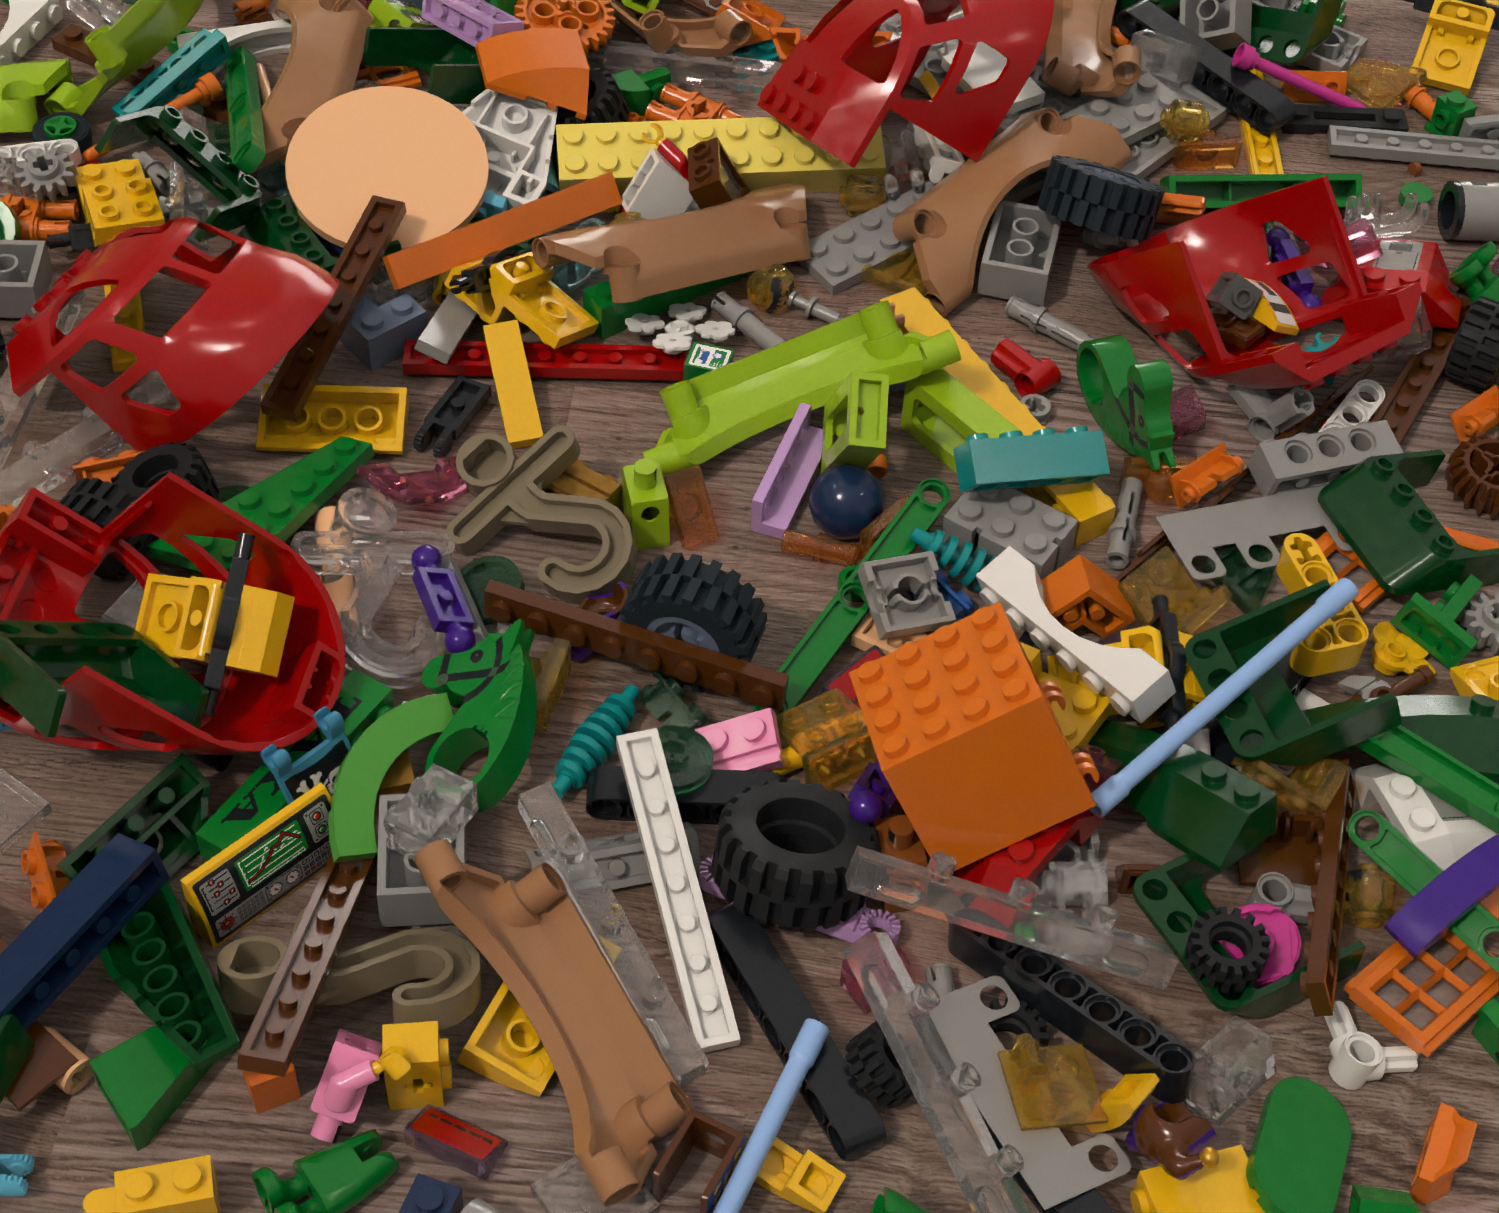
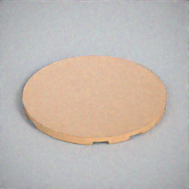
M376 86L342 94L313 111L293 135L286 155L285 174L289 196L297 208L299 216L315 233L342 248L347 244L372 195L405 202L407 212L391 242L399 240L403 250L464 227L473 219L481 207L487 192L489 163L486 147L480 133L468 117L458 108L438 96L421 90L399 86Z

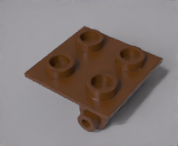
M1283 811L1281 816H1277L1276 812L1275 833L1262 842L1259 852L1238 861L1240 884L1256 885L1258 879L1268 872L1283 874L1295 884L1311 886L1312 883H1318L1314 861L1315 856L1320 855L1317 833L1319 829H1322V818L1314 816L1313 812L1293 814L1292 817H1290L1288 811Z

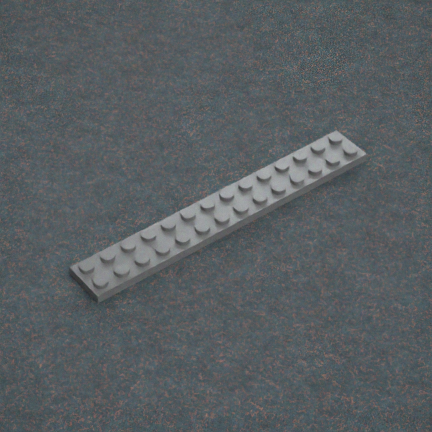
M1148 72L1141 75L1139 80L1121 97H1097L1060 117L1064 121L1070 116L1080 115L1115 126L1124 142L1129 146L1164 128V122H1169L1166 124L1168 126L1176 122L1175 118L1177 116L1181 119L1182 114L1189 113L1190 105ZM1172 102L1180 103L1177 104L1179 106L1173 105L1174 107H1176V109L1169 110L1173 111V113L1166 114V111ZM1049 167L1042 168L1019 181L1002 200L1019 202L1042 190ZM944 173L942 180L949 174ZM928 181L809 240L811 258L798 261V263L834 296L915 254L914 242H900L894 235L893 221L897 215L938 183Z

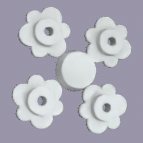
M691 302L671 304L668 316L676 318V320L669 322L667 325H665L663 320H660L659 316L636 313L632 318L625 319L628 330L638 335H651L655 332V329L664 328L665 334L656 335L652 345L655 348L662 349L667 354H679L689 350L695 332L701 334V337L707 341L715 343L722 342L728 339V336L735 334L732 324L726 321H706L705 324L692 325L697 320L703 319V315L707 313V308Z

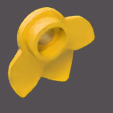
M1382 621L1373 628L1371 637L1375 645L1371 650V663L1376 670L1388 676H1395L1402 671L1410 675L1420 665H1427L1434 675L1437 673L1434 667L1425 660L1429 653L1404 632L1400 633L1390 622Z

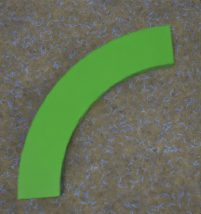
M447 693L423 696L394 707L372 723L348 751L333 783L332 789L334 791L331 810L328 815L329 843L334 863L373 859L378 853L374 830V810L382 779L391 764L404 751L424 741L437 738L442 734L454 717Z

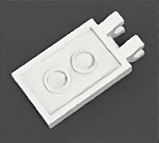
M956 39L942 42L944 47L937 49V55L942 59L941 67L946 72H948L958 47ZM982 41L978 42L958 85L966 92L995 82L1006 66L1007 58ZM1030 76L1006 115L1044 102L1045 92Z

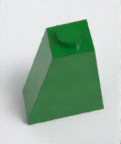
M156 1025L89 1061L97 1086L137 1151L148 1145L214 1064L212 1063L199 1070Z

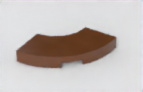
M1229 311L1227 314L1212 313L1223 343L1233 344L1245 350L1266 333L1267 326L1253 317L1248 316L1247 319L1242 320ZM1183 329L1174 332L1195 347L1201 346L1190 330Z

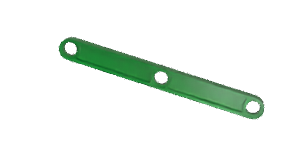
M242 45L228 57L224 68L231 159L238 169L245 175H248L260 165L265 157L266 150L256 58Z
M928 478L918 485L779 668L778 672L789 675L786 701L781 710L782 715L777 718L778 729H781L870 610L857 572L862 562L909 555L915 551L918 544L908 539L913 528L917 526L929 532L947 506L950 498V489L943 481L937 478ZM925 491L937 492L942 501L937 504L929 503L924 499L922 493ZM847 594H857L863 599L864 605L860 608H852L846 604L844 596ZM755 704L752 713L759 711L760 706Z
M1402 725L1354 745L1398 773L1410 777L1419 786L1499 834V785Z
M1364 809L1357 811L1349 819L1347 831L1352 841L1412 896H1415L1444 871L1379 813ZM1367 817L1376 819L1379 824L1378 835L1369 841L1362 840L1357 832L1359 822ZM1479 903L1453 923L1449 929L1499 974V957H1492L1485 948L1487 937L1492 933L1499 932V919Z

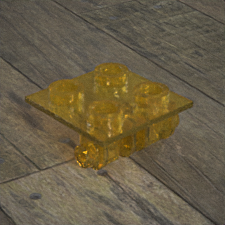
M1024 1033L1015 1038V1045L1012 1050H1000L997 1052L1021 1131L1108 1123L1107 1114L1100 1106L1102 1099L1083 1044L1040 1047L1038 1040L1033 1039L1031 1034Z

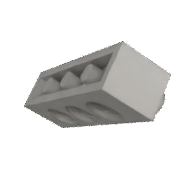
M1387 420L1372 423L1370 421H1363L1355 426L1345 428L1331 427L1318 433H1299L1290 438L1264 440L1257 445L1247 466L1262 496H1269L1328 485L1368 457L1404 452Z

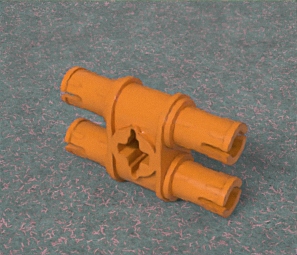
M669 82L662 89L660 101L679 109L674 110L652 100L645 112V119L650 121L747 118L729 110V107L724 102L718 103L702 96L699 91L691 93Z
M9 193L4 198H0L1 201L5 202L12 209L19 220V240L48 241L47 235L68 233V228L73 226L72 221L79 220L80 206L77 199L55 200V202H52L47 196H44L41 202H37L35 196H15L14 193Z

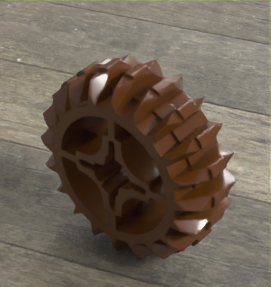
M1484 434L1481 439L1472 436L1467 442L1461 441L1460 445L1449 457L1445 471V479L1448 484L1447 490L1454 493L1453 500L1463 501L1464 509L1473 508L1476 510L1477 516L1480 513H1485L1492 520L1496 515L1499 516V436L1496 439H1492L1487 434Z

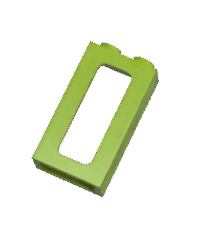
M943 368L905 382L900 427L956 474L957 469L953 449L965 443L967 436L987 433L989 438H999V435L1002 433L1020 431Z
M852 371L825 403L820 475L831 467L843 464L867 468L886 449L889 375ZM832 437L837 438L835 443L832 442Z

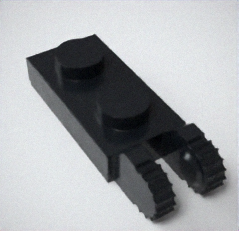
M459 375L424 418L423 425L415 434L413 448L421 452L424 451L432 442L434 433H437L440 436L435 441L433 456L440 459L444 458L451 450L454 440L457 441L492 396L491 386Z

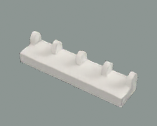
M909 121V133L913 135L912 140L914 144L919 146L918 154L924 159L923 165L929 171L928 176L932 183L940 182L944 173L950 174L965 162L961 152Z

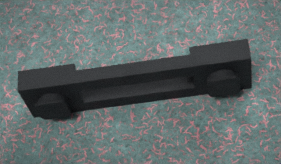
M1294 104L1296 109L1295 118L1281 127L1283 134L1313 135L1314 131L1328 132L1329 125L1408 132L1409 130L1406 115L1402 109L1312 106L1305 104ZM1314 118L1372 120V122H1371V121H1349V120H1326V119H1314Z

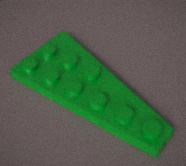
M341 436L222 504L285 542L375 456L372 443ZM184 534L203 547L228 572L230 571L237 544L236 541L226 538ZM159 538L147 545L150 558L201 572L191 560L164 540Z

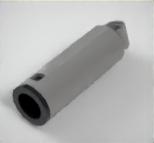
M1448 181L1441 191L1438 202V228L1442 238L1447 240L1499 241V182Z

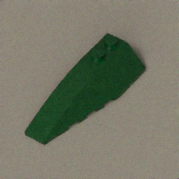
M1480 694L1473 695L1472 697L1458 695L1396 696L1402 720L1401 725L1488 779L1499 781V700H1494ZM1379 697L1334 703L1303 710L1302 713L1309 726H1312ZM1352 745L1343 750L1353 752L1356 750V746Z
M1105 720L1082 752L1088 753L1092 757L1098 772L1102 775V782L1104 783L1109 777L1119 773L1155 742L1161 734L1133 725ZM1183 744L1130 790L1128 796L1125 797V805L1133 813L1139 811L1147 819V827L1154 834L1220 874L1275 833L1278 794L1214 757L1187 744Z
M167 880L99 954L110 979L201 1070L240 1049L242 1043L223 993L189 916Z

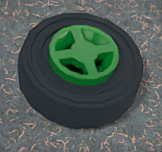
M56 112L41 118L33 126V142L73 139L78 142L81 154L92 145L93 134L91 126L85 117L77 113Z

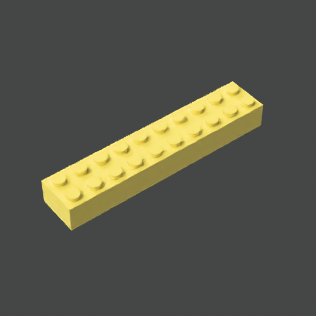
M775 117L556 125L559 191L612 171L619 193L622 196L651 148L656 150L658 148L656 144H648L642 139L643 132L652 140L657 138L656 129L650 125L652 123L659 124L663 128V138H669L686 155L687 159L688 148L693 147L699 142L718 137L750 192L789 182L805 186V192L846 191V182L851 175L857 176L849 178L852 179L849 182L853 183L850 185L856 190H865L864 181L867 180L869 182L870 180L869 178L865 179L867 175H875V177L870 176L871 181L868 185L873 190L882 189L886 171L881 125L855 168L815 145Z

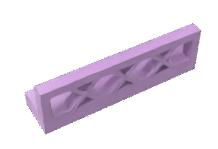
M423 0L421 17L474 47H476L478 42L502 33L524 30L525 22L484 0Z
M800 403L752 499L751 531L786 540L821 467L823 429L810 426L811 405Z

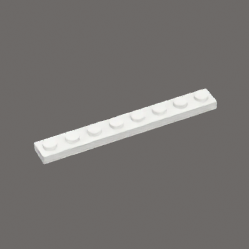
M653 728L616 736V746L696 1054L738 1046L741 1041L658 730Z

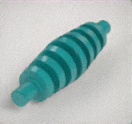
M915 526L908 538L922 546L923 552L933 551L934 555H937L936 561L940 569H943L950 562L947 569V574L950 577L955 578L962 570L959 583L966 587L973 581L977 573L996 558L990 555L984 562L987 550L978 547L970 556L973 549L972 543L964 541L956 549L959 538L951 535L944 542L945 532L938 529L934 533H928ZM975 578L972 589L980 592L982 589L977 578Z
M629 684L621 694H610L604 700V703L600 704L575 730L568 743V747L565 748L561 756V760L558 761L554 768L557 779L549 788L550 793L554 797L562 799L570 788H581L588 779L589 771L594 767L603 765L614 754L617 748L616 736L623 735L627 731L630 722L636 714V708L633 703L640 695V691L636 686Z

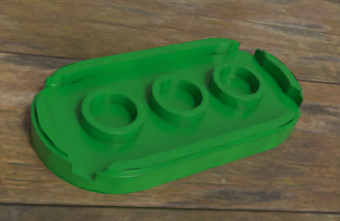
M1300 1077L1285 1078L1278 1082L1265 1098L1247 1162L1246 1178L1250 1189L1253 1186L1255 1187L1256 1192L1260 1196L1256 1201L1266 1213H1333L1335 1210L1351 1142V1125L1345 1110L1338 1100L1325 1088L1311 1080Z

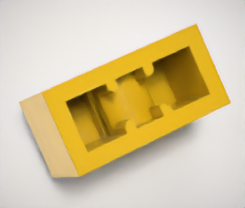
M438 1021L382 1025V1054L391 1046H399L412 1059L410 1070L396 1081L385 1070L383 1071L390 1111L444 1107V1089H452L453 1086L452 1064L450 1061L449 1039L440 1038Z

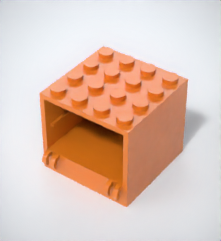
M1000 601L988 607H982L957 622L944 625L919 640L906 643L883 657L865 662L859 668L849 672L882 773L941 877L1097 806L1084 778L1086 773H1090L1094 781L1098 783L1100 776L1097 767L1088 753L1079 752L1073 754L1051 706L1052 701H1057L1061 709L1065 710L1066 701L1055 682L1046 681L1040 684Z

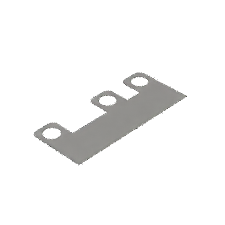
M1326 485L1155 517L1188 572L1197 580L1221 577L1226 574V568L1213 549L1214 547L1235 543L1250 567L1262 569L1277 566L1280 556L1279 551L1270 539L1271 536L1322 526L1326 528L1340 549L1353 551L1349 544L1339 538V530L1318 502V494ZM1253 545H1263L1272 552V559L1268 562L1256 561L1249 555V548ZM1196 556L1209 557L1215 562L1216 569L1211 573H1201L1192 566V559Z
M990 976L913 1006L912 1009L1044 1210L1123 1176L1130 1171V1161L1115 1139L1108 1134L1097 1135L1071 1147L1055 1121L1079 1112L1087 1106V1099L1068 1073L1063 1071L1028 1083L988 1024L1012 1014L1020 1008L1018 998L1002 977ZM987 986L1001 988L1008 997L1007 1005L998 1010L986 1007L980 999L981 990ZM1054 1082L1064 1083L1072 1089L1074 1102L1068 1107H1057L1047 1099L1046 1088ZM1097 1145L1111 1148L1118 1158L1116 1168L1107 1172L1096 1169L1089 1160V1151Z

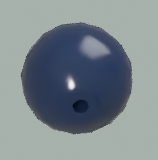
M843 464L831 467L819 476L810 493L809 508L814 523L829 537L840 540H854L868 535L879 524L884 513L886 500L880 482L866 468Z

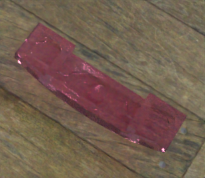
M457 456L438 458L434 470L399 474L387 463L359 465L357 473L385 497L405 505L421 506L436 504L469 491L457 472Z

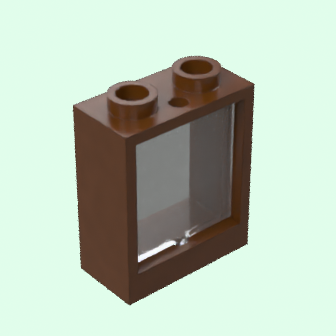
M718 137L699 142L687 149L689 193L700 209L723 204L750 193L749 188Z

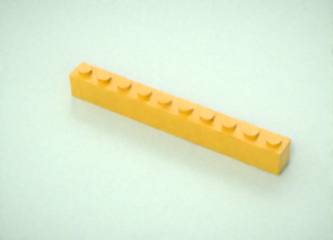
M915 287L880 299V302L889 301L890 304H895V316L904 315L905 325L901 328L904 334L916 332L932 337L950 330L958 345L961 360L942 368L1022 431L1023 436L1033 435L1034 431L1047 429L1035 419L1028 407L1012 394L1007 384L1001 382L990 370L989 365L979 358L971 349L969 343L956 333L949 321L934 309L929 299L924 298ZM1094 482L1023 488L1030 497L1078 520L1074 547L1107 534L1109 526L1113 524L1116 506L1111 497L1104 494Z

